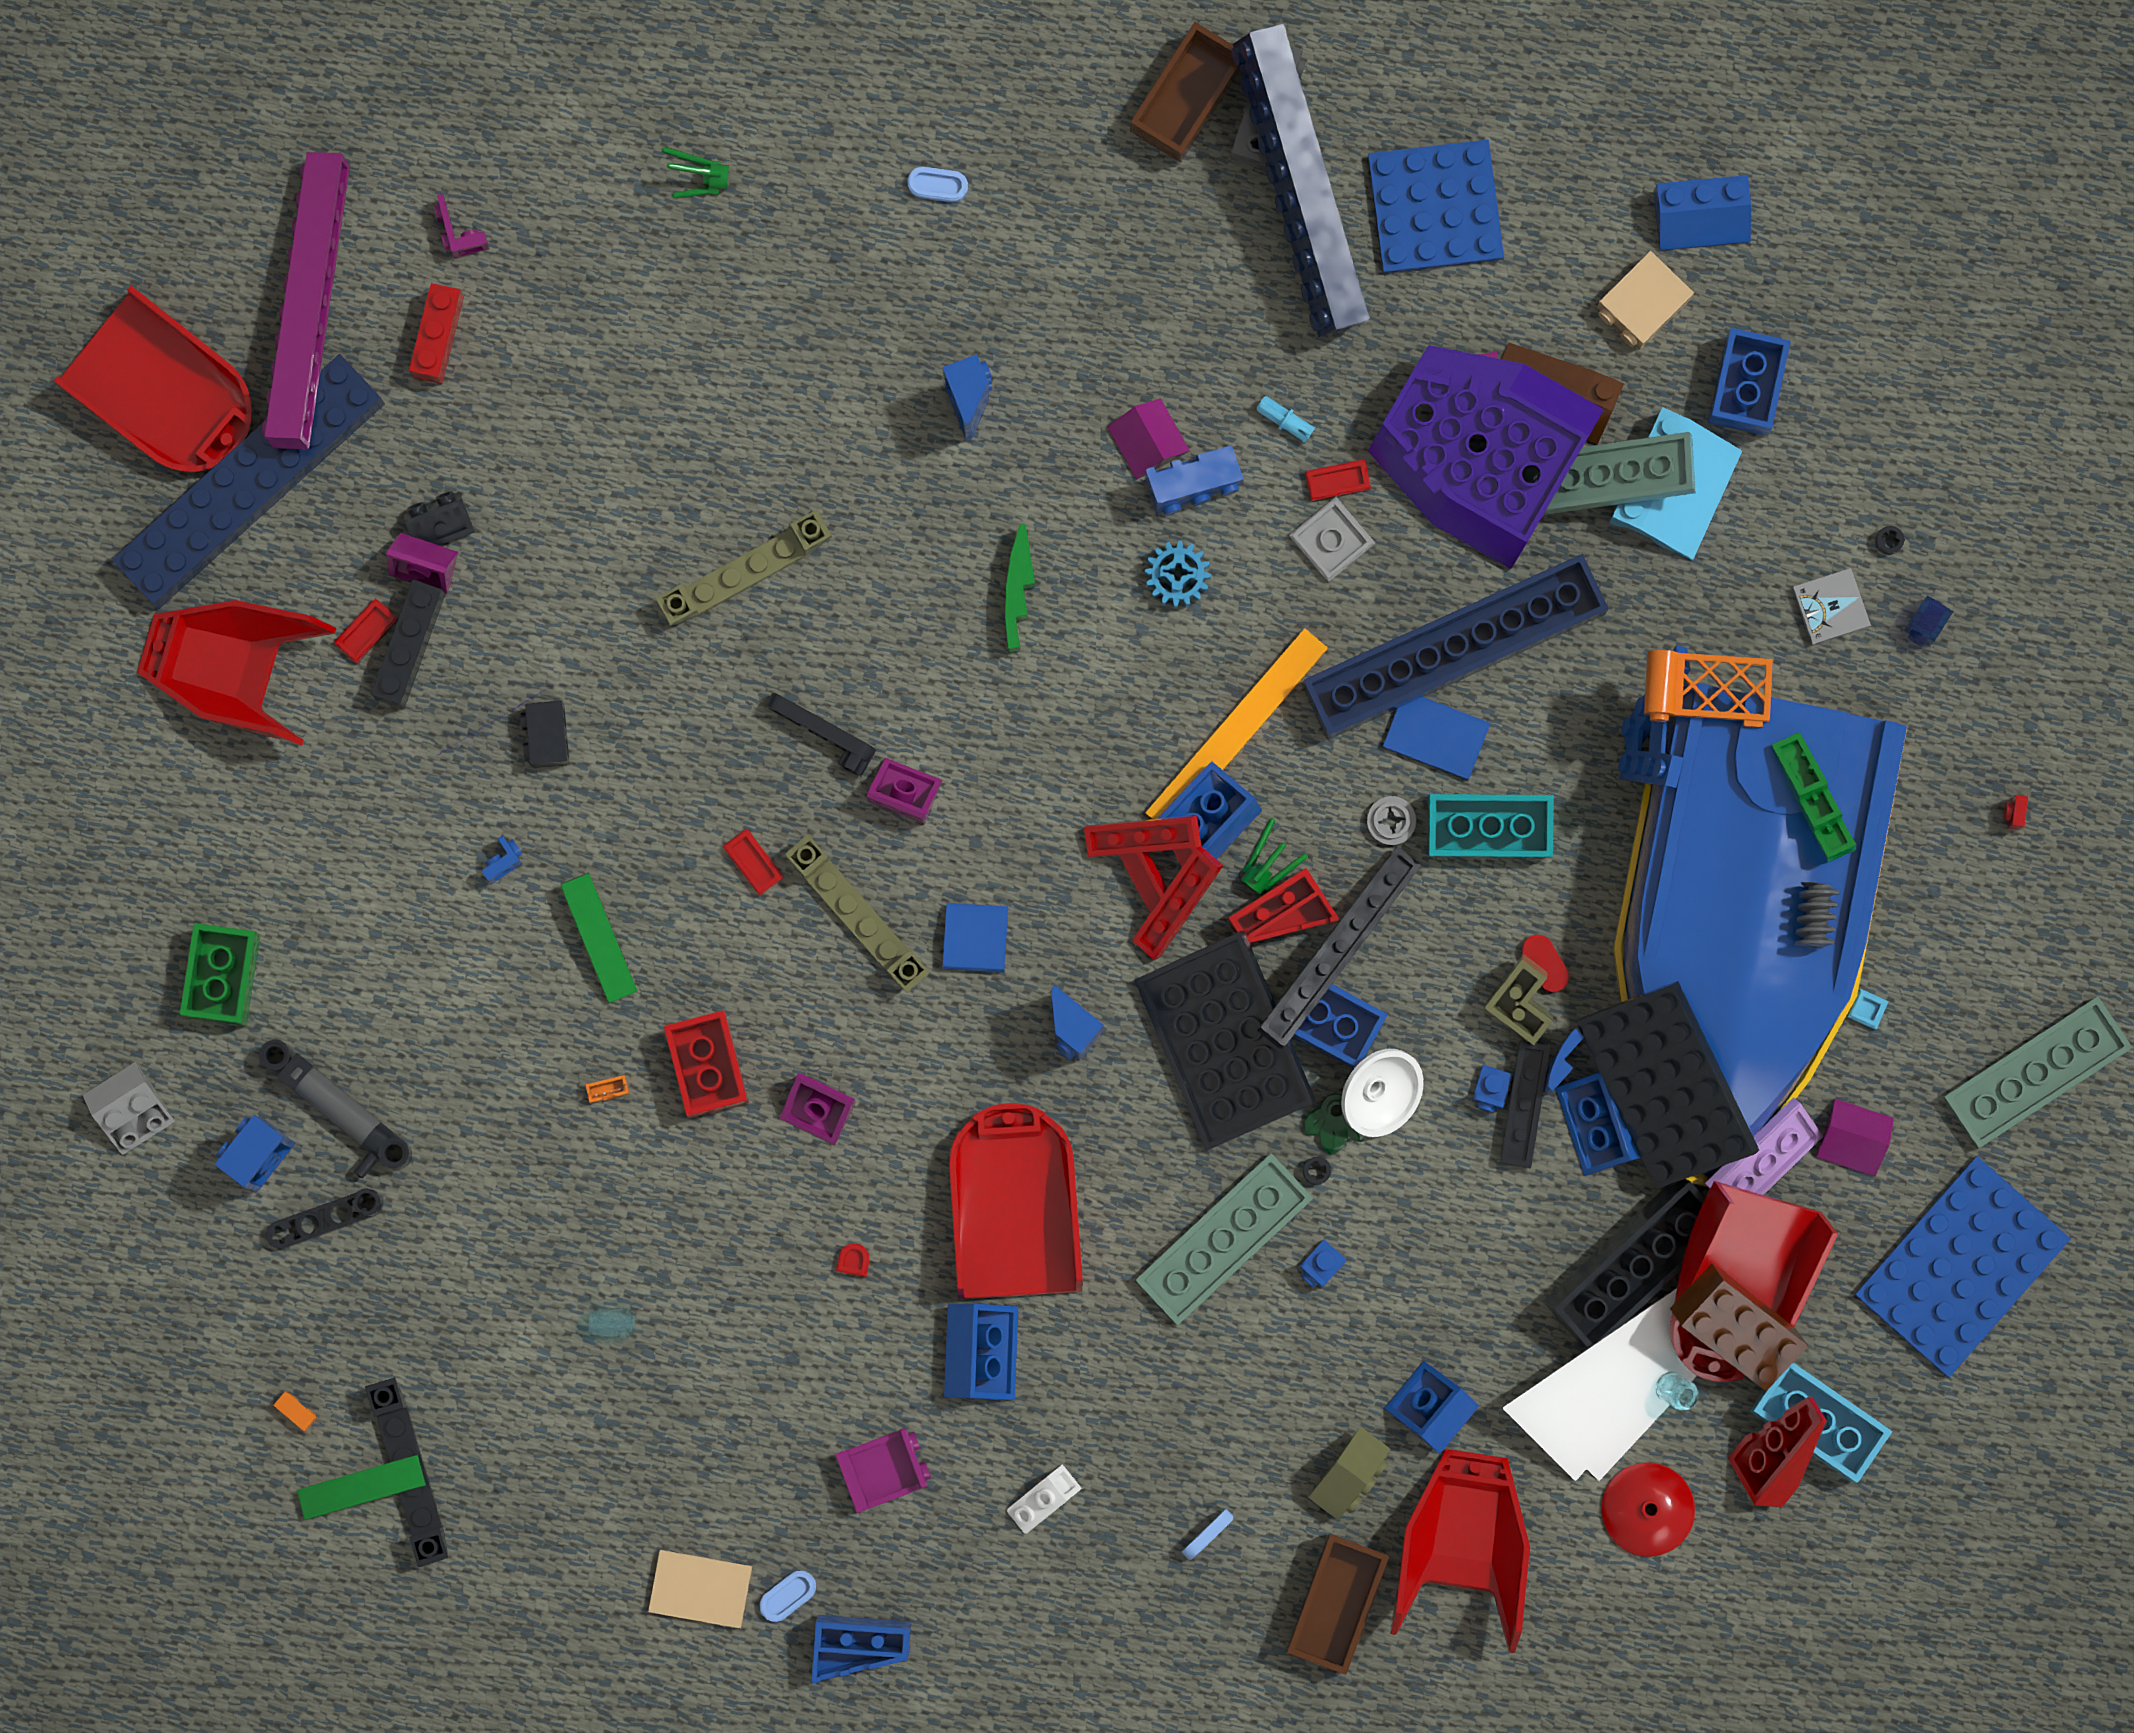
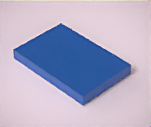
M1421 697L1397 709L1382 748L1469 780L1491 723Z

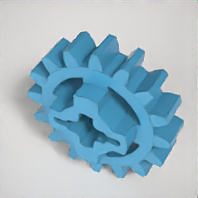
M1180 540L1176 548H1172L1170 542H1166V551L1163 552L1161 549L1156 548L1155 554L1157 559L1148 558L1147 563L1153 568L1145 569V575L1152 577V579L1146 582V586L1155 587L1152 593L1153 598L1159 595L1163 596L1162 605L1171 600L1173 601L1174 608L1178 607L1179 601H1183L1186 607H1189L1191 597L1197 601L1201 599L1199 590L1207 592L1208 586L1203 580H1210L1211 574L1204 572V570L1210 567L1209 561L1201 562L1204 556L1203 551L1196 554L1193 553L1194 544L1191 543L1185 549ZM1174 556L1173 561L1167 566L1161 565L1159 567L1166 558ZM1185 557L1192 560L1197 569L1190 567L1184 561ZM1175 568H1181V573L1186 575L1181 577V581H1176L1174 575L1169 573H1174ZM1159 580L1166 581L1171 587V592L1165 590L1159 583ZM1197 582L1190 591L1182 593V588L1188 583Z

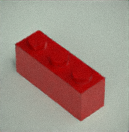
M434 283L430 284L409 368L413 378L443 384L464 300L460 289Z

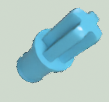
M1268 396L1263 397L1257 406L1259 413L1279 425L1278 429H1285L1302 440L1303 443H1306L1316 428L1295 415L1293 409L1287 410Z

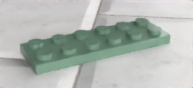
M1684 432L1582 447L1543 515L1696 493L1693 438L1691 433ZM1528 465L1523 469L1522 477L1528 483H1535L1540 478V470L1535 465Z
M2097 996L1942 1098L1976 1149H1979L2133 1047L2099 996Z
M1271 1153L1135 1281L1178 1326L1314 1198Z

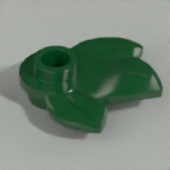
M1339 1093L1328 1095L1322 1101L1320 1108L1311 1111L1307 1115L1304 1123L1305 1134H1319L1322 1147L1330 1155L1339 1152L1346 1144L1347 1138L1358 1142H1363L1365 1139L1364 1135L1348 1125L1342 1111L1339 1114L1331 1112V1108L1334 1105L1342 1107V1094Z

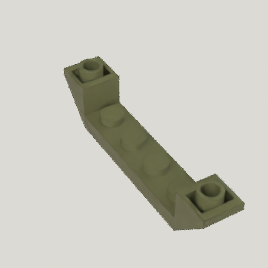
M816 509L791 523V529L688 586L684 587L682 583L658 596L656 600L669 624L674 625L695 618L810 555L832 537L818 510Z
M809 834L785 853V856L803 878L906 993L911 991L930 974L929 970L914 953L908 950L834 866L829 857Z

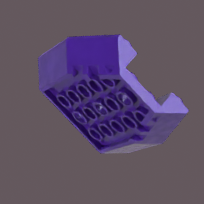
M1428 345L1380 427L1368 452L1433 525L1512 569L1604 409L1525 364ZM1421 404H1428L1433 408V417L1427 422H1421L1416 418V408ZM1476 434L1484 436L1487 441L1485 450L1479 453L1473 452L1469 448V440ZM1528 465H1535L1540 470V478L1535 483H1528L1522 477V471Z

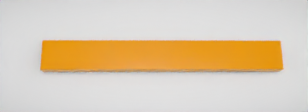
M1304 629L1145 814L1151 819H1157L1211 761L1224 770L1328 650V647L1308 630Z

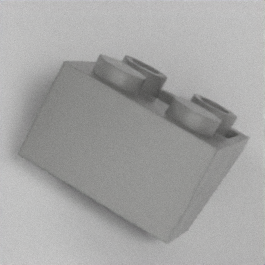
M136 1062L83 1094L92 1117L122 1155L175 1122L153 1085Z

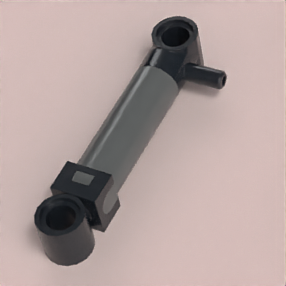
M270 1040L262 1045L259 1058L263 1066L273 1072H280L277 1078L369 1152L354 1169L356 1175L364 1178L378 1160L384 1166L393 1170H400L409 1165L412 1160V1150L409 1144L322 1074L309 1061L298 1053L294 1055L291 1047L280 1040ZM281 1048L284 1051V1059L279 1064H272L269 1058L271 1051ZM398 1145L403 1150V1156L398 1162H391L388 1158V1151L391 1147Z

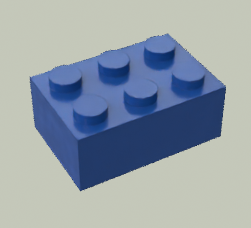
M1730 328L1725 339L1708 423L1767 436L1773 427L1791 341Z
M1332 984L1292 1037L1354 1070L1365 1058L1388 1014Z
M253 1115L251 1119L248 1117L244 1118L236 1128L238 1135L230 1144L227 1141L216 1154V1157L219 1159L215 1165L243 1187L258 1192L296 1143L267 1120Z

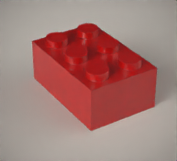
M724 1010L664 1026L686 1115L689 1119L749 1103L729 1022Z

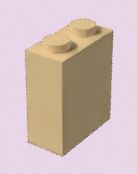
M1650 251L1600 300L1597 306L1600 310L1598 315L1607 325L1612 326L1614 324L1622 331L1620 336L1625 343L1631 347L1636 345L1641 349L1691 300L1694 292Z

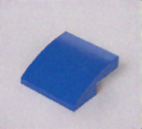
M947 903L943 969L1004 972L1008 906Z
M1576 1028L1564 1039L1551 1060L1546 1073L1543 1091L1546 1095L1550 1094L1573 1069L1564 1059L1584 1038V1035Z

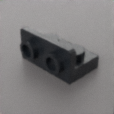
M453 491L442 493L436 497V501L428 504L424 502L413 504L407 508V512L403 513L410 536L439 546L475 532L460 492L453 493Z

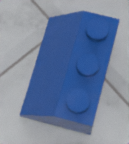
M1748 175L1657 183L1653 194L1660 251L1751 242V198Z
M977 354L942 367L944 386L966 441L973 438L989 402V391L993 390L991 386L992 376L987 362H980Z
M1211 761L1157 819L1197 815L1201 846L1217 859L1262 812V809L1254 796Z
M1055 985L1051 990L1055 1042H1057L1056 1047L1068 1060L1071 1061L1075 1057L1080 1061L1103 1033L1104 1025Z
M1600 1072L1556 1088L1584 1176L1641 1158Z
M948 1303L944 1397L1015 1400L1018 1307Z

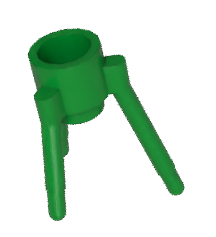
M662 148L663 153L704 165V168L668 163V169L702 174L703 184L709 185V187L675 192L672 194L673 198L705 194L719 195V189L727 190L729 165H722V162L707 160L675 149Z
M1274 818L1269 819L1248 864L1242 870L1245 875L1241 881L1259 895L1264 889L1268 892L1278 881L1308 858L1306 853L1302 854L1269 879L1272 873L1268 869L1286 847L1285 843H1281L1263 865L1258 862L1254 867L1275 823Z

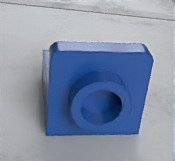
M503 835L498 840L507 854L503 857L501 854L492 857L485 863L487 867L482 870L491 885L522 865L518 857L523 853L513 839L507 842Z
M1482 1065L1472 1097V1101L1478 1103L1477 1108L1490 1113H1495V1109L1502 1110L1513 1074Z
M1324 1239L1299 1266L1303 1271L1300 1276L1311 1287L1314 1288L1318 1284L1323 1288L1347 1259Z

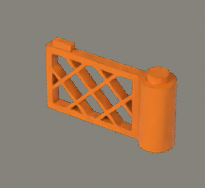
M1668 650L1647 651L1644 714L1649 715L1650 721L1668 722L1671 716L1741 720L1743 721V727L1762 728L1763 722L1770 721L1773 659L1689 654ZM1685 661L1698 662L1706 672L1692 682L1684 673ZM1705 662L1715 664L1709 668ZM1720 663L1729 664L1737 673L1726 684H1723L1712 671ZM1736 664L1746 666L1740 670ZM1752 665L1765 666L1764 680L1757 686L1744 674ZM1709 674L1720 689L1707 699L1696 684ZM1739 676L1751 689L1740 701L1727 688ZM1684 680H1685V682L1689 685V687H1687V688L1683 691ZM1762 685H1764V695L1758 690ZM1691 689L1704 702L1696 710L1682 709L1683 696ZM1722 691L1735 703L1727 712L1718 711L1711 703ZM1755 693L1763 702V714L1749 713L1742 703ZM1707 705L1711 709V711H1705L1701 709H1703ZM1738 707L1743 713L1733 711Z

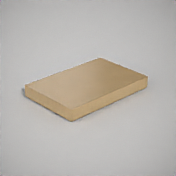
M660 1550L648 1612L741 1629L753 1566Z

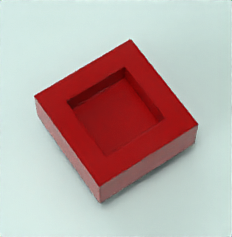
M2015 795L2011 798V802H2006L2004 820H2008V829L2021 830L2025 827L2028 796Z

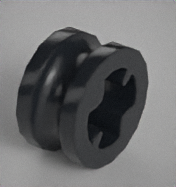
M1886 526L1876 536V547L1883 554H1895L1904 545V534L1895 526ZM1889 533H1893L1895 535L1894 540L1898 542L1897 546L1895 547L1893 544L1890 548H1887L1885 546L1886 541L1882 539L1883 534L1887 537Z
M1322 1157L1309 1159L1303 1168L1305 1179L1314 1185L1325 1183L1331 1174L1329 1162ZM1318 1162L1320 1167L1325 1166L1326 1174H1321L1323 1176L1322 1179L1317 1180L1315 1175H1309L1308 1168H1313L1310 1164Z

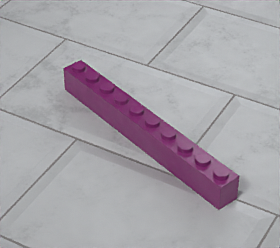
M307 152L305 163H302L300 168L302 186L301 191H298L296 195L298 213L297 219H294L292 223L293 247L288 250L289 274L285 276L283 283L285 301L279 310L281 328L280 333H277L275 337L277 355L276 361H273L271 365L272 389L268 391L266 398L267 407L269 408L268 416L262 424L263 436L273 448L309 449L350 171V165L342 153Z

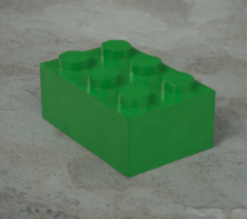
M194 923L180 1009L182 1017L247 1026L260 934L256 931Z

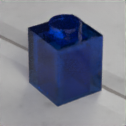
M1927 595L1920 603L1904 631L1909 633L1908 638L1915 644L1931 646L1954 611Z

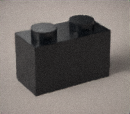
M563 701L525 704L526 712H521L522 731L527 730L528 742L523 743L525 761H530V765L533 768L570 765L565 704Z

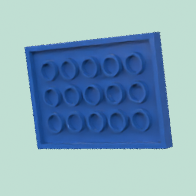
M1975 1156L1854 1295L1941 1373L1950 1378L2071 1238L1982 1159Z

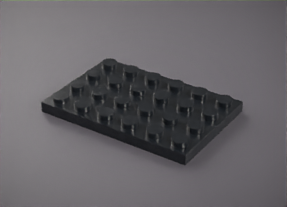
M1245 931L1235 933L1135 979L1137 988L1206 1151L1317 1103L1291 1040L1280 1050L1257 1031L1276 1004Z
M1678 981L1586 1015L1576 1021L1656 1189L1747 1158L1760 1151Z

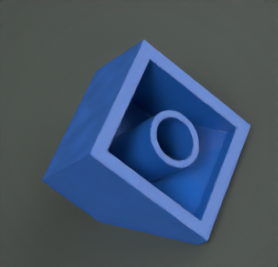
M1423 1361L1385 1409L1440 1454L1477 1410L1479 1405L1462 1388Z

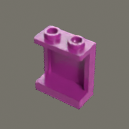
M903 1428L835 1454L857 1513L928 1487L926 1480L931 1479V1475L926 1462L919 1463L915 1451L919 1450L920 1446L914 1431L908 1433L907 1428Z

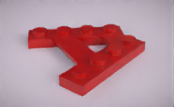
M1197 815L1085 826L1084 833L1088 857L1119 855L1150 913L1132 941L1153 960L1159 959L1223 867L1216 858L1201 846ZM1173 850L1182 868L1168 889L1148 852Z

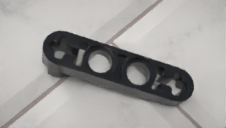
M772 692L765 704V707L798 726H805L809 729V732L825 741L830 740L835 743L836 747L844 751L837 764L855 775L862 777L877 751L866 742L779 694Z
M361 1189L348 1196L275 1221L267 1229V1240L273 1247L285 1249L378 1215L384 1206L383 1198L375 1190ZM369 1195L370 1198L376 1201L373 1209L370 1211L367 1208L361 1209L359 1204L365 1202L364 1196ZM352 1199H354V1200L352 1201L353 1207H352V1205L349 1203V1201L352 1200ZM337 1205H344L349 1213L348 1218L341 1223L335 1222L331 1215L333 1208ZM354 1209L360 1214L357 1218H354ZM310 1215L315 1216L319 1221V1227L314 1233H306L302 1228L304 1218ZM296 1220V1229L301 1238L296 1239V1234L292 1233L285 1237V1243L273 1239V1235L277 1233V1227L281 1226L282 1230H289L293 1228L290 1222Z

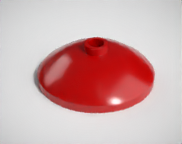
M1645 1462L1626 1467L1612 1478L1602 1498L1601 1513L1606 1531L1618 1546L1635 1555L1652 1557L1674 1550L1685 1540L1693 1526L1695 1503L1688 1484L1677 1472L1658 1463ZM1650 1503L1656 1507V1512L1652 1516L1647 1515L1645 1512L1646 1505Z

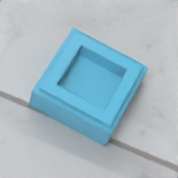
M1859 989L1847 1018L1876 1030L1889 1001Z

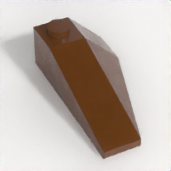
M1508 343L1502 360L1525 364L1604 409L1586 440L1598 445L1624 383L1596 371Z

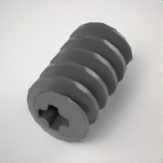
M1801 882V885L1809 890L1800 892L1799 897L1808 902L1798 905V910L1806 913V915L1797 917V922L1805 927L1796 929L1795 934L1804 940L1796 941L1794 945L1804 948L1823 949L1825 946L1835 943L1834 940L1826 937V934L1835 932L1836 928L1827 923L1837 919V915L1829 912V909L1838 907L1839 903L1831 900L1830 896L1840 894V891L1828 884Z

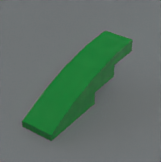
M1026 523L1019 525L1011 552L1006 583L1005 623L1008 653L1020 652L1016 621L1028 620L1024 590L1035 588Z
M1798 732L1772 744L1773 752L1787 783L1827 862L1829 863L1855 851L1857 845L1842 820V813L1828 789V782L1801 733Z
M589 872L561 883V888L608 1002L611 1003L637 992L636 985Z
M418 1455L298 1489L297 1493L304 1519L308 1520L426 1486Z

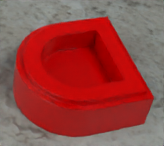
M857 1243L848 1244L843 1247L839 1253L836 1272L867 1277L870 1256L866 1248Z

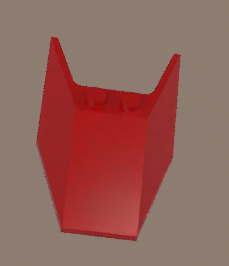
M238 600L158 613L153 616L137 673L202 719L302 746L304 740L264 712L262 708L263 699L278 649L283 643L335 634L336 627L310 615Z
M1452 1449L1445 1450L1405 1528L1390 1634L1397 1635L1423 1584H1443L1490 1592L1495 1598L1508 1652L1515 1653L1522 1633L1530 1544L1508 1458Z

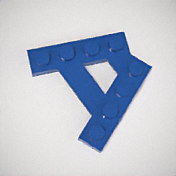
M1678 645L1672 650L1678 653H1688L1686 647ZM1685 661L1684 673L1688 675L1690 663ZM1644 694L1643 697L1638 698L1634 711L1622 724L1621 733L1624 735L1626 751L1619 761V779L1677 788L1684 758L1665 754L1667 722L1650 721V716L1644 714ZM1650 733L1649 752L1642 751V743Z

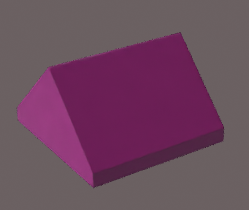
M1161 398L1134 406L1107 426L1136 480L1145 476V469L1154 467L1156 470L1190 452Z
M400 533L386 553L389 575L411 583L412 580H416L440 588L447 594L451 585L458 552Z
M885 758L867 793V801L925 824L942 780Z
M798 1073L779 1119L836 1145L856 1101L835 1089Z
M1834 1099L1816 1158L1876 1177L1890 1146L1894 1118Z

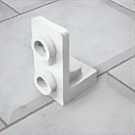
M1062 1464L1010 1506L1007 1512L1024 1533H1028L1082 1488Z

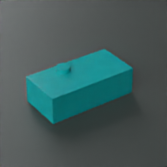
M1427 794V856L1553 857L1554 795Z

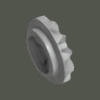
M1387 796L1379 799L1372 805L1367 816V826L1372 837L1382 844L1398 845L1407 841L1413 834L1416 827V814L1406 800L1396 796ZM1388 808H1391V813H1393L1395 818H1405V820L1395 825L1394 834H1392L1389 825L1378 823L1387 819Z

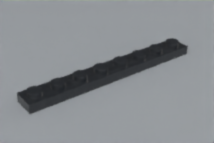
M1399 846L1393 849L1258 1027L1257 1031L1280 1050L1286 1046L1421 867V864Z

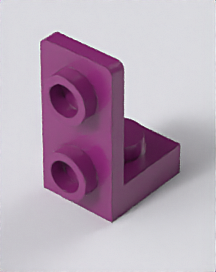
M443 193L438 194L439 204L434 205V210L438 223L444 221L446 233H442L441 236L445 251L451 250L454 258L489 250L488 240L484 231L469 230L463 232L460 238H455L446 199Z

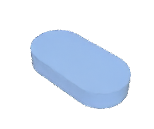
M918 167L909 174L908 188L918 198L954 203L961 201L966 196L968 182L965 176L957 171Z
M1225 1509L1184 1548L1182 1554L1188 1560H1192L1234 1519V1516Z
M796 1571L790 1574L762 1597L760 1601L762 1615L767 1620L773 1622L785 1619L812 1598L816 1591L814 1577L806 1571Z

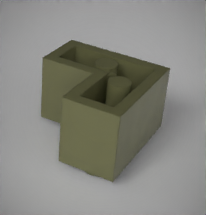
M1523 954L1488 998L1484 1008L1531 1044L1535 1045L1553 1022L1554 1015L1532 999L1547 979L1548 972Z
M1360 1427L1308 1498L1337 1520L1341 1518L1345 1511L1351 1514L1362 1500L1358 1495L1362 1493L1366 1496L1376 1483V1480L1372 1478L1373 1475L1378 1478L1388 1465L1384 1459L1391 1449Z

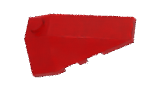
M1807 1397L1789 1408L1776 1421L1767 1422L1759 1432L1750 1433L1745 1436L1728 1457L1754 1505L1783 1507L1799 1487L1827 1421L1813 1397Z

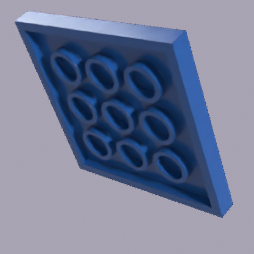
M1489 139L1368 153L1383 274L1504 260Z

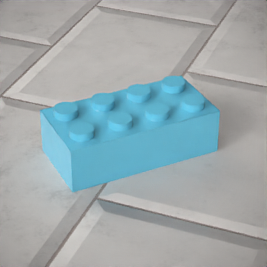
M1792 1363L1767 1391H1762L1749 1412L1765 1423L1776 1421L1789 1408L1807 1397H1813L1827 1421L1812 1456L1851 1483H1858L1892 1431L1798 1365Z

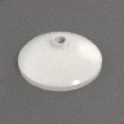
M1398 1049L1380 1050L1363 1059L1349 1075L1342 1093V1112L1348 1125L1364 1136L1379 1137L1392 1133L1405 1124L1415 1112L1423 1092V1074L1418 1062L1406 1052Z

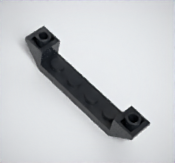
M396 1377L365 1386L373 1416L377 1417L390 1462L418 1455L426 1486L399 1493L412 1535L409 1538L417 1566L421 1567L447 1559L449 1556L444 1528L409 1410Z

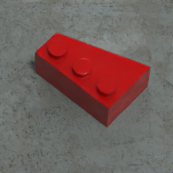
M1307 868L1300 870L1226 918L1234 933L1245 931L1249 943L1340 920Z

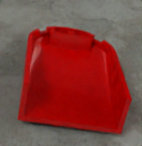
M130 285L125 299L61 378L57 376L54 382L157 463L181 472H200L212 469L245 440L248 435L252 420V404L248 388L241 375L231 364Z
M1005 1103L994 1105L978 1112L958 1132L950 1153V1182L958 1300L1082 1292L1083 1277L1074 1156L1068 1136L1063 1128L1047 1116L1045 1112L1033 1106Z
M1713 1181L1688 1241L1674 1303L1713 1263L1795 1327L1838 1233L1820 1211ZM1672 1313L1670 1320L1671 1343L1684 1366L1695 1375L1710 1381L1732 1382L1745 1379L1742 1372L1683 1328Z

